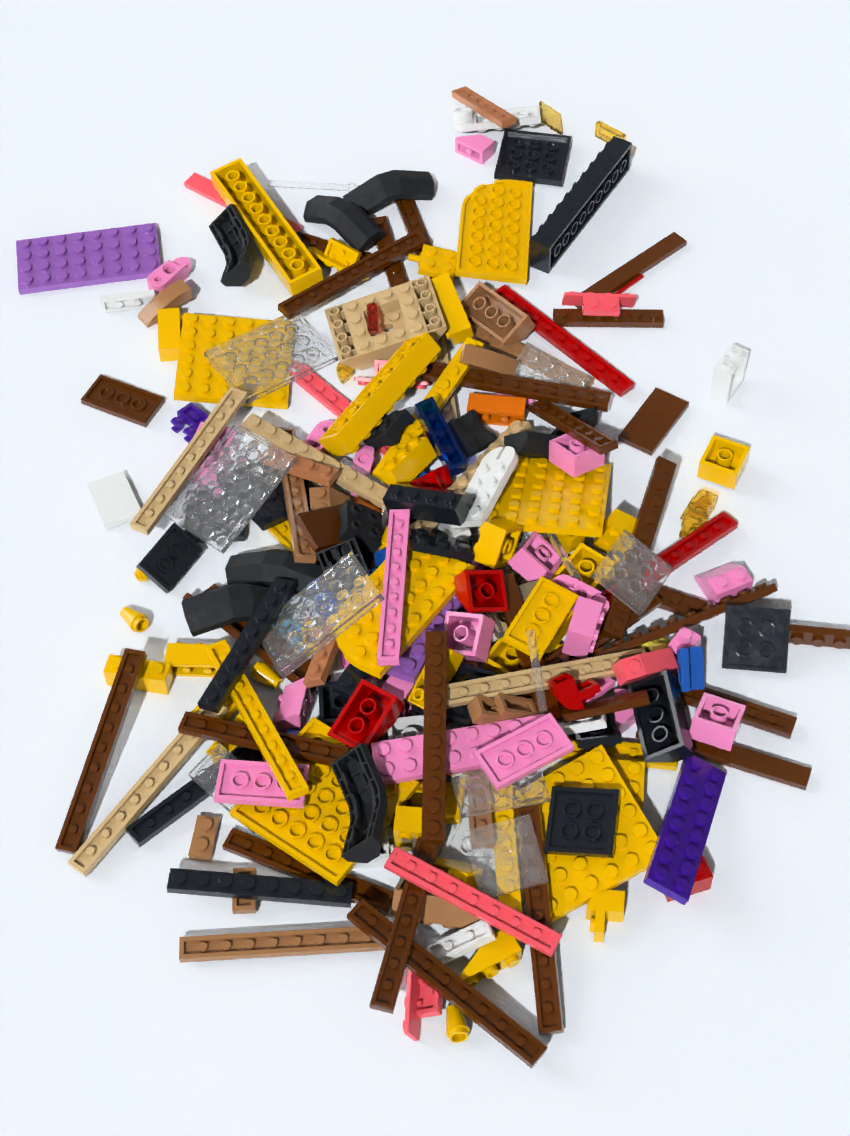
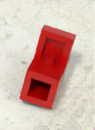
M566 672L546 681L552 697L570 710L584 709L582 700L592 699L596 693L601 692L599 684L591 678L576 685L574 677Z

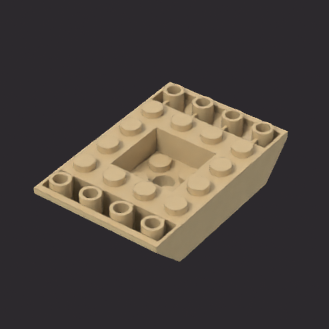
M429 275L324 310L340 364L359 370L374 367L375 360H389L409 338L428 332L437 343L447 330ZM392 328L391 331L385 332L386 329Z

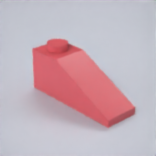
M670 647L621 659L612 668L619 686H623L666 669L668 671L677 669L678 665Z

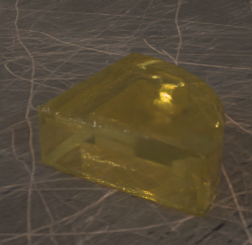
M339 362L336 367L338 380L344 385L355 374V369L341 365Z

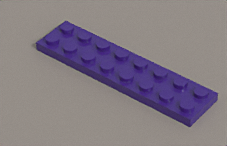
M695 755L683 759L643 883L682 905L689 901L727 774Z

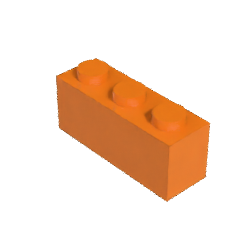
M469 393L467 412L474 409L482 424L510 426L513 421L525 420L526 398Z

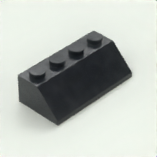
M400 483L390 484L383 497V502L388 514L390 509H410V519L461 526L476 498V493Z
M666 669L629 684V693L647 690L650 701L649 705L633 708L644 761L646 763H676L686 757L694 756L695 751L678 680Z

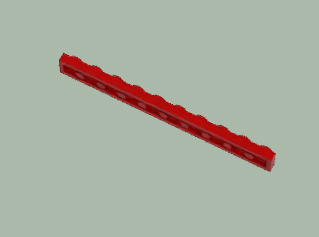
M505 284L494 291L531 318L536 325L533 331L619 397L624 396L634 388L635 383Z
M722 512L648 561L636 595L647 587H651L737 529L738 522L725 512ZM616 583L601 593L602 596L606 597L609 604Z

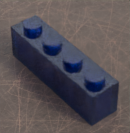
M433 396L416 403L414 413L442 466L445 465L450 478L465 472L468 462Z

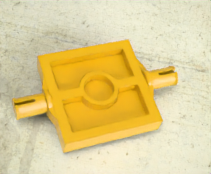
M423 244L420 255L409 253L408 260L418 263V274L429 275V277L434 278L448 272L453 282L456 268V251Z

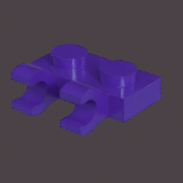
M190 402L177 411V417L171 419L170 423L174 425L171 427V430L179 433L185 424L190 426L183 430V433L187 435L184 437V440L189 443L200 423L205 422L209 415Z

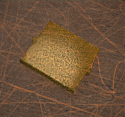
M540 101L541 122L550 127L551 130L562 135L561 114L543 101Z

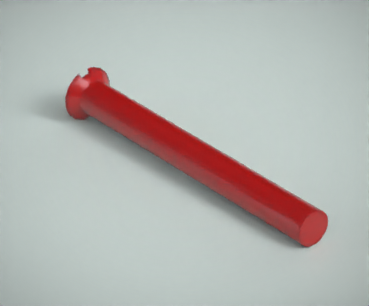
M640 274L635 279H633L628 284L619 289L617 292L612 294L623 293L628 288L633 286L635 283L640 281L643 278V275Z

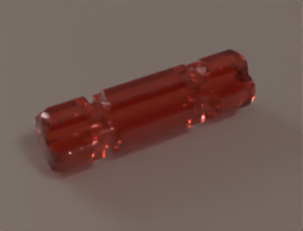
M374 302L367 304V330L370 335L378 333V309Z

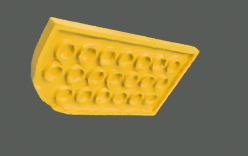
M510 179L494 180L492 184L485 185L483 183L477 186L470 195L465 197L460 214L455 276L526 285L533 182Z
M410 539L408 543L400 657L456 595L454 577L464 570H475V566L461 560L412 551ZM385 560L344 603L335 621L336 643L344 654V658L356 668L379 679L392 667L377 665Z

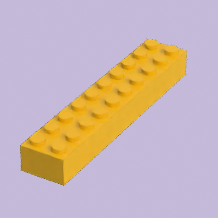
M241 158L210 172L214 188L227 206L229 204L236 205L252 234L254 244L291 296L324 280L319 264Z

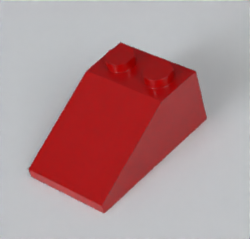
M361 679L327 735L352 749L361 743H366L368 749H370V743L377 742L393 726L405 706L398 697Z

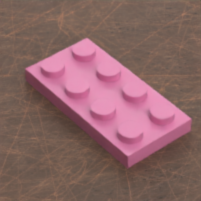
M548 713L475 751L473 757L496 791H499L573 752L574 745L552 714Z
M221 759L214 793L215 803L304 809L306 795L288 802L267 762ZM296 764L308 785L310 765Z

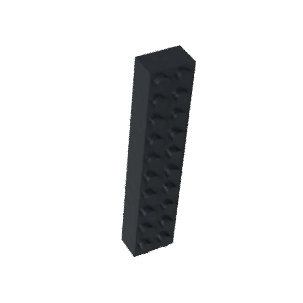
M613 136L605 144L604 149L597 154L596 159L589 164L588 169L573 184L569 193L565 194L561 203L556 205L554 212L548 215L546 222L540 225L538 232L531 236L529 241L530 267L547 274L550 273L630 170L632 142Z

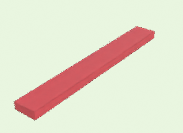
M194 172L184 182L186 188L225 208L227 207L211 180ZM285 218L295 233L302 231L301 225Z
M302 364L290 372V378L335 416L339 417L350 405V401L306 365ZM381 446L378 451L385 455L390 446Z
M397 846L394 847L384 865V868L549 957H552L562 937V934Z

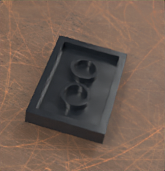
M174 522L136 567L167 594L203 552L204 548Z
M417 528V530L411 529L409 537L412 551L473 563L475 554L472 543L468 538L463 536H457V538L449 537L448 534L437 532V534L429 533L428 530Z
M611 713L607 714V728L572 734L578 749L581 748L583 750H591L600 745L614 747L616 744L622 743V734Z

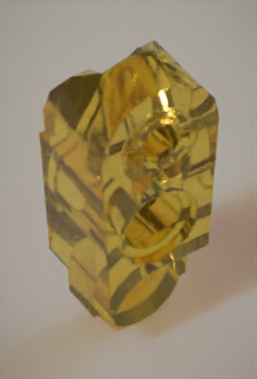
M700 490L695 497H692L680 517L682 519V528L679 533L680 538L683 539L706 524L715 509L718 495L707 490Z

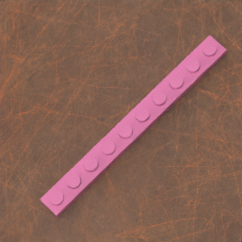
M390 509L377 651L378 666H400L410 509Z

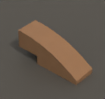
M182 279L175 281L157 294L137 315L138 319L147 328L157 324V309L177 308L191 300V288Z
M463 344L459 363L477 370L515 376L518 360L491 350Z
M501 693L495 698L476 695L467 705L472 723L480 725L539 715L533 699Z

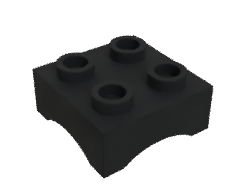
M406 408L400 411L395 410L389 415H384L382 417L383 421L370 431L371 435L363 441L365 445L373 447L375 452L381 446H395L399 441L401 431L415 421V418Z
M474 409L459 418L451 419L443 428L445 434L466 458L487 449L498 438L494 432L489 431L483 426Z
M346 500L339 508L341 525L338 539L344 542L355 537L357 544L364 547L366 551L374 553L382 545L381 514Z

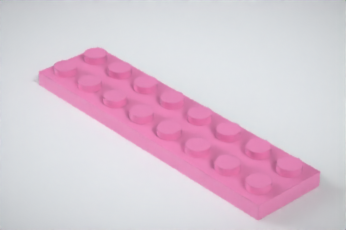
M545 714L446 730V775L482 769L473 757L475 751L541 718ZM423 734L370 743L372 757L384 785L423 779Z

